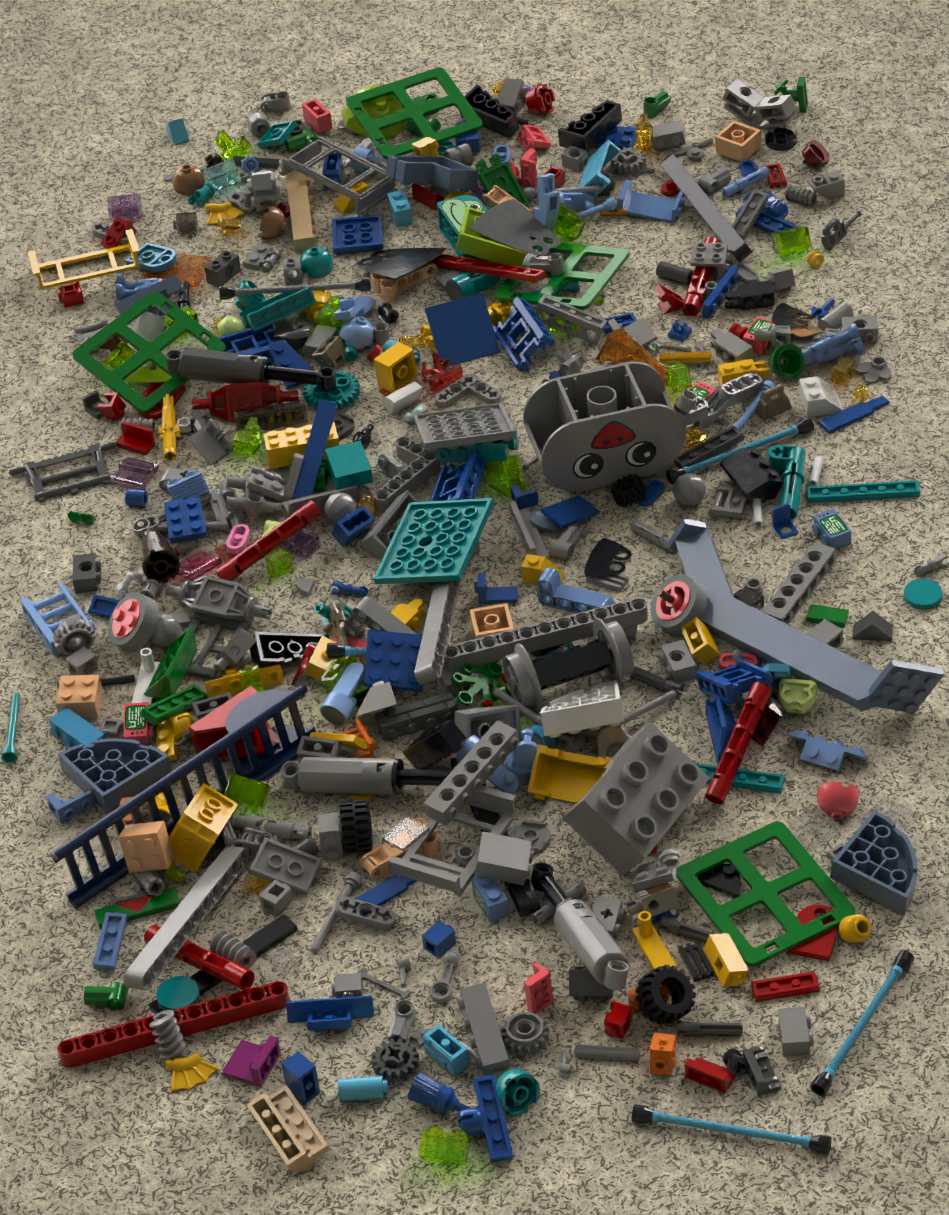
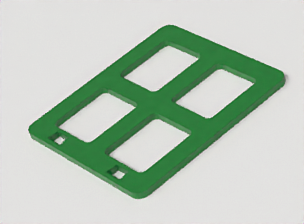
M441 67L346 98V105L384 159H388V156H402L414 152L412 144L426 137L441 143L482 128V120L445 69ZM437 80L448 95L416 105L405 89ZM393 94L404 108L403 111L373 120L362 106V103ZM455 106L467 121L435 132L424 115ZM361 110L362 114L359 115L357 111ZM406 121H413L423 135L421 138L392 147L380 130ZM383 141L384 144L380 146L378 142Z
M544 241V242H546V243H548V244H552V243H553V242H551V241ZM560 242L559 246L550 248L549 252L570 254L564 262L565 272L563 274L551 275L550 272H546V278L551 279L538 294L511 292L520 280L507 278L494 293V299L497 301L513 302L515 297L518 296L529 304L537 305L541 297L546 295L580 310L588 309L630 256L629 250ZM534 245L532 247L535 251L541 252L543 250L542 247L538 245ZM527 253L522 267L530 268L531 257L538 255ZM585 256L612 258L601 273L574 271ZM567 280L593 283L579 299L554 296Z
M151 291L73 351V359L111 390L118 393L121 398L140 413H148L163 401V397H166V394L171 395L190 380L183 379L180 373H169L167 371L166 357L160 351L185 332H189L207 346V350L225 352L226 345L161 293ZM166 304L172 309L168 311L163 306ZM155 306L175 321V323L154 340L147 342L129 328L128 325L148 309ZM205 334L210 339L206 341L201 336ZM119 335L137 349L138 352L114 371H110L90 354L113 336ZM152 361L172 378L148 397H142L123 380L146 362Z
M779 821L770 823L676 869L677 879L721 934L729 933L747 966H757L839 926L843 918L855 915L854 906L785 824ZM771 840H778L800 867L768 882L744 853ZM725 862H729L752 890L719 905L696 876ZM806 881H812L835 909L808 923L802 924L778 895ZM758 904H764L786 933L758 947H752L729 918ZM832 918L833 922L823 925V921ZM773 945L777 947V949L769 953L766 951L767 948Z

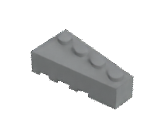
M481 983L461 988L460 997L457 998V1002L464 1016L463 1023L465 1029L470 1034L468 1038L471 1049H475L478 1059L475 1060L477 1069L481 1068L483 1075L509 1069L508 1055L486 984Z

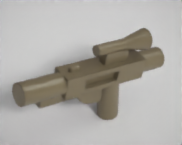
M336 602L329 603L331 611L329 614L332 621L323 628V631L326 634L332 632L333 635H336L338 644L349 646L344 625L346 618L343 611V603L339 602L336 604Z

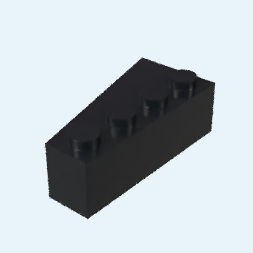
M477 84L464 96L482 120L483 127L508 138L519 129L516 113L504 104H500L499 100L491 97L489 92L483 91L480 85Z
M606 100L591 109V113L581 115L580 120L576 122L571 121L565 129L561 127L558 129L559 146L568 148L571 145L586 150L588 153L622 121L621 105Z
M448 720L438 724L436 727L427 728L402 753L416 769L423 767L427 769L434 763L437 764L443 758L446 759L452 753L458 752L463 747L461 743L467 738L452 720Z

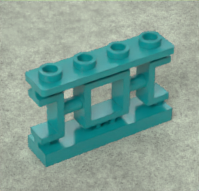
M307 287L298 292L280 293L241 311L239 315L245 328L251 327L253 331H257L317 302L311 288Z
M515 430L516 438H512L511 441L507 442L496 440L491 444L475 443V446L471 447L460 445L455 449L439 448L436 451L437 461L465 462L470 452L477 450L486 461H506L509 450H517L519 448L518 432Z

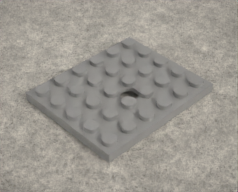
M502 403L413 415L414 423L424 449L429 452L438 451L439 448L455 449L460 445L471 447L475 446V443L482 442L483 444H491L496 440L507 442L511 441L512 438H516L515 429Z

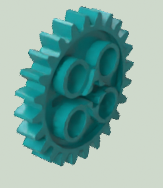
M335 369L336 389L325 392L320 390L317 385L305 384L303 386L305 403H308L309 407L313 406L315 410L321 399L337 403V408L343 410V406L349 407V403L354 404V400H358V395H360L358 378L355 379V375L350 376V372L344 374V370H341L338 373L337 369Z

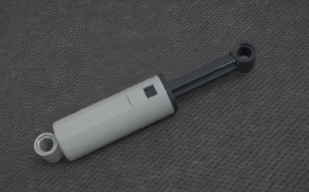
M303 757L300 764L296 761H288L281 767V774L288 787H299L303 793L401 795L404 785L439 786L452 772V770L404 769L401 759Z
M535 863L530 881L533 888L543 891L555 907L552 914V921L555 927L597 982L612 990H623L626 986L629 970V960L626 954L585 901L576 897L568 898L554 880V868L547 863Z

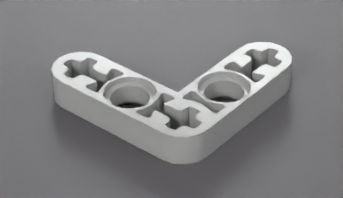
M473 375L463 376L435 396L436 406L440 408L449 407L468 393L487 404L501 403L502 401L499 390Z

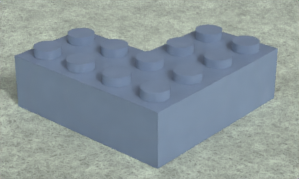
M388 156L386 176L391 177L393 181H400V184L410 185V183L424 185V183L437 185V188L446 189L447 192H455L456 190L469 192V190H476L478 170L447 157Z

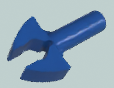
M829 298L821 308L813 306L812 319L818 315L819 321L829 313L827 310L835 303V300Z

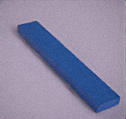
M319 400L292 500L313 495L335 417L337 403Z

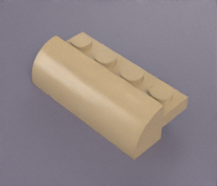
M287 1085L269 1097L266 1093H263L247 1104V1107L291 1171L303 1172L313 1167L312 1162L331 1150Z

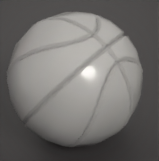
M695 474L680 476L673 486L675 499L684 506L699 504L706 493L703 480Z
M342 492L332 494L324 505L327 519L334 524L345 515L357 510L355 500L349 494Z
M169 614L158 615L155 630L150 637L151 642L158 647L167 648L181 635V626L178 620Z

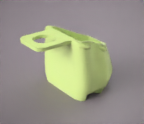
M794 676L791 679H782L779 682L778 700L787 713L804 715L813 709L818 692L815 682L798 680Z

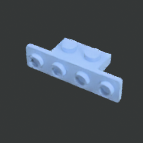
M796 730V732L789 731L788 733L791 739L805 743L800 756L801 761L839 772L845 755L865 762L868 760L864 750L860 748H845V745L840 742L834 741L832 744L826 742V739L823 737L815 736L812 738L800 730Z

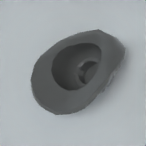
M304 324L291 332L272 336V339H284L293 349H299L304 346L313 329L310 325Z

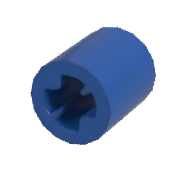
M128 489L126 491V505L146 506L148 501L147 491Z

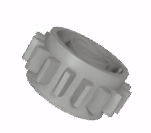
M72 618L64 621L55 629L56 635H53L56 649H58L59 653L64 652L65 656H70L82 647L89 650L91 645L94 644L93 639H96L93 626L90 625L89 621L85 622L83 618Z
M520 1012L512 1015L509 1020H505L506 1026H502L501 1036L505 1048H510L511 1053L515 1052L520 1056L538 1053L541 1048L546 1047L545 1042L549 1041V1026L546 1025L545 1019L542 1020L539 1014Z

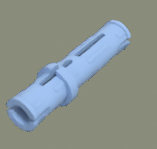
M764 166L740 180L736 179L734 183L722 188V192L727 198L738 191L742 192L744 188L770 176L769 170Z

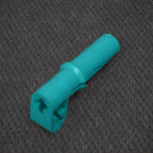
M774 445L768 450V461L775 471H784L781 478L784 482L780 505L789 503L790 519H795L798 515L801 486L805 481L803 472L806 451L799 446ZM795 475V476H794V483H793L792 494H790L791 485H792V476Z

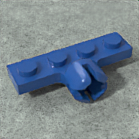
M780 200L773 201L767 209L762 210L753 226L786 241H790L799 232V226L783 220L789 212L787 205L784 202H780ZM743 206L735 213L736 218L740 213L741 209L743 208Z
M495 1075L473 1078L478 1106L460 1110L458 1113V1123L461 1127L460 1132L464 1137L483 1135L485 1137L491 1163L513 1159L502 1103L497 1095Z

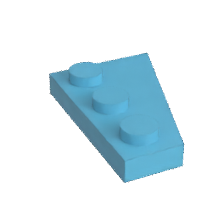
M769 663L762 667L771 673L775 685H779L782 679H791L789 664Z

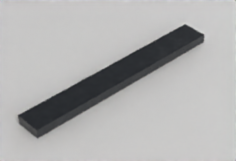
M283 914L244 940L243 943L245 946H249L251 950H255L257 958L298 931L297 925ZM202 970L190 976L197 983L200 996L223 981ZM157 999L148 1004L149 1009L155 1015L164 1011L160 1008Z

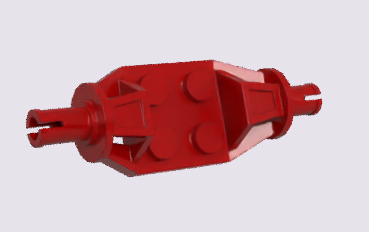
M263 382L224 385L214 392L209 391L206 399H192V409H209L211 416L216 415L228 421L264 418L277 409L281 410L283 402L299 401V396H296L298 395V390L282 392L280 385L273 386ZM277 402H278V404L271 405V406H268V407H267L268 404H273V403H277ZM214 408H225V410H217Z

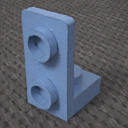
M91 790L66 803L61 798L58 799L54 793L46 796L49 810L60 823L72 819L75 815L89 810L96 805Z

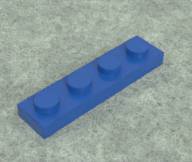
M732 265L704 302L703 318L709 319L712 314H715L718 305L724 302L725 293L730 292L732 286L738 283L737 266Z

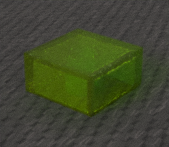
M281 547L265 558L267 574L274 580L293 569L291 553L284 547Z

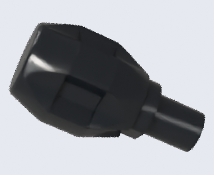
M368 424L366 428L358 431L354 435L352 442L361 441L365 449L371 442V432L374 426Z

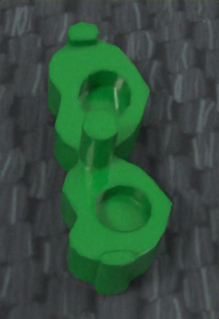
M70 511L67 514L72 522L80 520L84 524H91L96 521V517L92 514H80L74 511Z

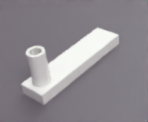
M143 648L140 651L142 662L132 703L148 702L149 705H152L154 697H146L144 692L160 662H154L150 648Z

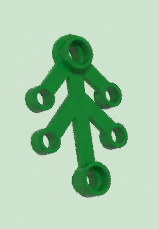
M490 662L485 667L465 663L460 670L462 674L454 673L450 679L454 686H460L462 683L474 684L468 691H460L456 696L455 704L457 707L459 704L469 707L473 701V696L480 690L483 701L492 699L495 702H499L495 695H493L495 689L500 687L499 678L502 677L503 671L501 665L497 662ZM472 673L483 674L482 677H476V676H470V675H471ZM490 680L493 687V692L491 693V695L488 687V682Z

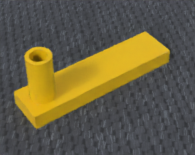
M647 911L640 912L638 915L639 927L632 929V935L652 970L664 965L676 966L651 922V914Z

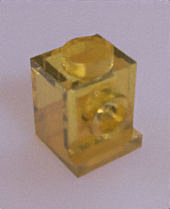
M839 356L837 364L831 369V381L835 384L846 386L855 375V361Z

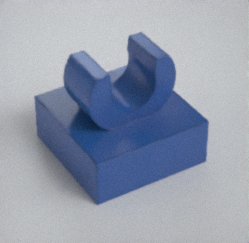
M676 320L672 325V329L668 332V338L684 342L692 333V328L688 327L685 322L682 325L678 324V320Z

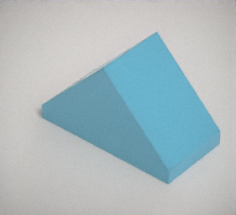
M183 118L167 122L166 130L174 145L189 142Z

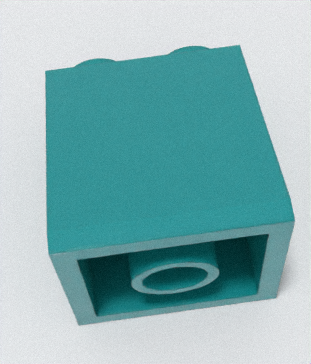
M361 441L325 449L329 477L337 490L373 483L372 470Z

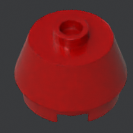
M537 84L527 91L526 105L531 113L547 115V113L553 112L552 102L555 101L553 90L548 89L547 84Z

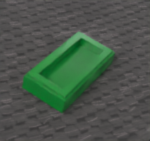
M811 604L806 622L819 624L825 619L838 627L845 628L849 610Z

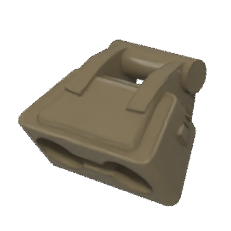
M341 336L328 337L312 354V357L321 366L338 370L344 364L345 354Z
M781 384L762 392L755 413L763 421L792 409L788 396L783 392L784 388Z

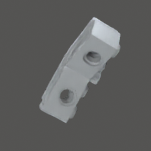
M738 79L726 89L722 98L726 102L723 108L746 124L757 128L786 126L795 117L793 112L796 110V106L791 94L763 97Z
M271 171L252 173L251 182L256 212L269 211L266 208L268 205L276 207L275 200H281L280 186L276 187V177L272 176Z

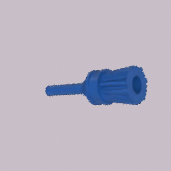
M421 1072L414 1079L407 1095L408 1100L429 1106L431 1110H436L442 1115L449 1110L459 1112L460 1110L471 1108L460 1103L459 1099L455 1098V1090L453 1088L450 1089L444 1084L440 1085Z

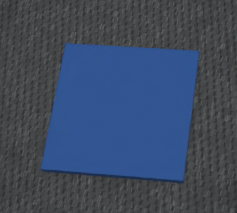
M483 293L424 308L442 367L500 352Z

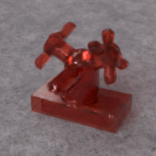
M437 352L432 353V368L426 369V361L422 362L421 374L424 377L423 381L427 383V376L432 375L428 379L430 391L433 394L447 388L463 377L462 367L459 364L448 367L450 359H441Z

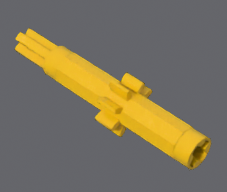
M166 394V397H163L162 427L158 428L160 440H163L164 459L173 461L177 457L176 438H180L179 425H176L174 397Z

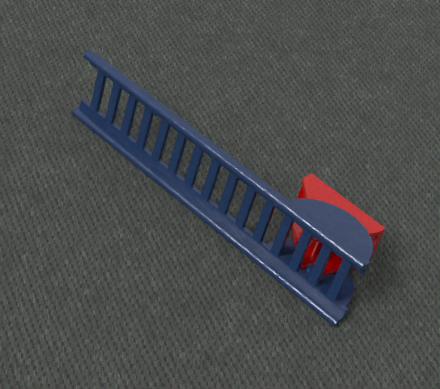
M303 685L293 691L273 689L258 693L255 688L249 686L189 726L198 753L196 756L51 852L55 863L65 858L75 887L66 893L68 902L77 909L129 873L124 854L116 859L106 829L114 825L119 837L125 827L122 819L131 814L134 824L143 823L139 807L146 802L153 822L163 821L155 800V796L161 792L164 794L173 820L166 825L168 836H170L182 816L180 815L171 786L179 781L188 807L194 796L187 775L195 770L200 787L203 783L209 786L203 768L204 763H212L220 787L217 791L235 801L248 792L247 790H239V785L257 786L260 781L266 780L279 771L284 763L298 758L299 756L296 753L301 737L310 736V733L316 732L314 726L310 728L303 726L296 703L308 692L307 687ZM287 707L289 708L294 725L284 724L281 711ZM273 718L276 727L271 728L267 721ZM230 759L236 778L229 783L220 760ZM97 835L108 863L101 870L98 867L89 842ZM82 847L92 875L85 881L82 879L73 852Z

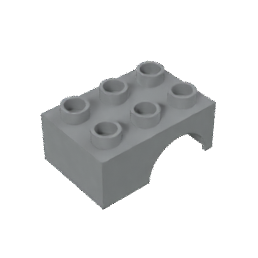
M649 721L625 742L602 770L603 775L562 819L620 874L624 875L647 857L710 777Z

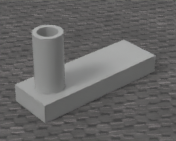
M754 189L732 224V227L740 237L745 238L761 211L767 209L766 203L770 198L767 193Z

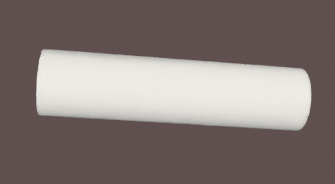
M820 456L814 459L808 481L809 486H817L824 461Z
M752 498L754 527H762L761 498Z

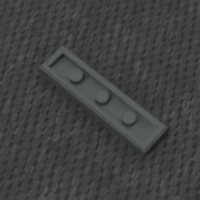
M732 426L679 454L673 462L679 468L689 467L707 460L743 441L744 435L735 426Z

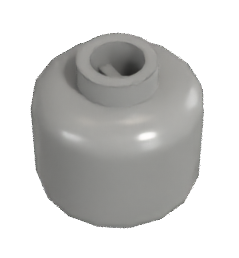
M260 113L251 115L247 120L248 129L257 137L263 136L270 128L269 121Z

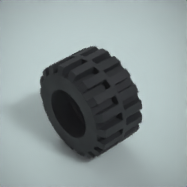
M367 800L341 802L340 824L343 848L346 854L372 851L373 834L369 803Z
M670 965L660 966L642 976L643 978L637 983L639 986L636 987L635 992L638 995L635 996V1000L639 1001L638 1009L644 1011L642 1015L645 1018L650 1017L649 1021L653 1023L657 1021V1024L660 1025L664 1023L670 1024L691 1011V1007L695 1004V1001L692 999L696 998V993L693 992L695 986L690 983V976L684 975L685 971L683 969L678 971V967L674 965L671 967ZM660 985L668 987L672 999L671 1005L662 999L659 991Z

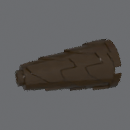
M149 528L143 533L142 537L143 573L147 579H153V581L155 579L158 583H166L169 578L172 577L173 580L178 574L180 561L173 547L170 546L164 535H161L159 529Z

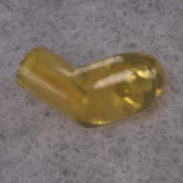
M420 333L417 336H400L399 342L404 345L421 346L425 343L426 337L421 336Z

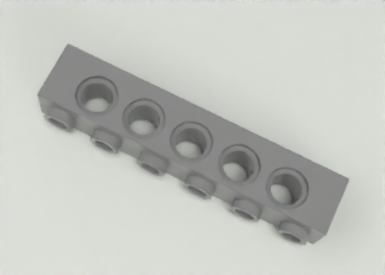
M814 542L806 550L804 557L798 560L794 570L789 572L785 582L780 584L778 591L775 595L771 596L769 603L761 611L789 625L835 563V548Z
M497 720L424 802L427 817L445 826L455 819L463 806L469 803L470 798L481 789L485 781L493 776L500 764H503L507 756L516 749L519 743L517 729Z

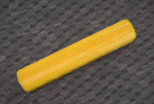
M711 352L661 353L659 355L661 364L711 362L712 359Z

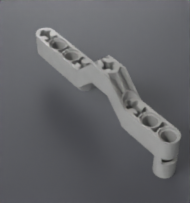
M756 373L745 374L722 384L707 401L689 390H683L673 410L680 416L684 427L693 423L701 431L711 426L728 407L753 397L763 379Z

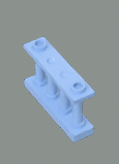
M62 582L58 583L60 593L45 600L31 603L28 597L20 599L23 613L53 656L59 654L54 644L53 632L63 622L61 620L50 625L46 624L47 620L72 611L74 615L80 613L81 619L83 618L85 622L89 621L94 631L96 630L93 621L87 619L72 598L70 589L65 588ZM64 600L66 603L47 613H38V610Z

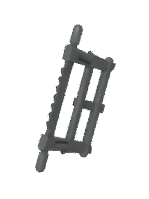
M110 442L102 446L95 444L89 446L87 450L81 449L79 452L62 454L60 457L55 456L53 459L48 458L38 463L34 461L23 464V467L10 469L9 475L14 476L26 472L30 478L29 483L36 493L34 498L39 500V502L68 492L72 494L79 493V489L101 483L110 484L112 476L107 474V461L103 460L102 451L115 449L117 443ZM92 455L94 464L43 478L39 477L37 470L40 468ZM95 470L99 474V477L75 483L73 476ZM67 478L69 485L44 491L43 484Z
M195 611L193 615L194 620L192 623H188V628L192 627L194 633L200 623L215 626L194 663L190 664L186 674L209 678V680L218 679L221 677L220 672L215 668L203 667L201 664L209 651L220 653L225 646L213 645L223 628L236 630L231 637L232 639L241 628L248 630L251 624H248L245 620L225 619Z

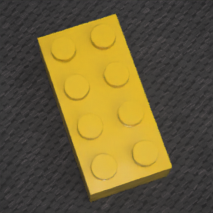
M334 422L331 427L326 449L339 446V439ZM305 425L301 428H287L283 431H269L263 434L270 469L290 466L295 453L304 455L312 425ZM326 450L324 452L323 460H327Z

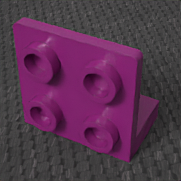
M270 1035L262 1045L241 1040L224 1067L223 1075L261 1087L281 1055L278 1037Z

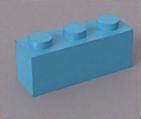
M65 707L48 719L51 734L55 738H60L67 747H74L80 744L86 746L94 744L95 740L105 739L104 733L68 707Z

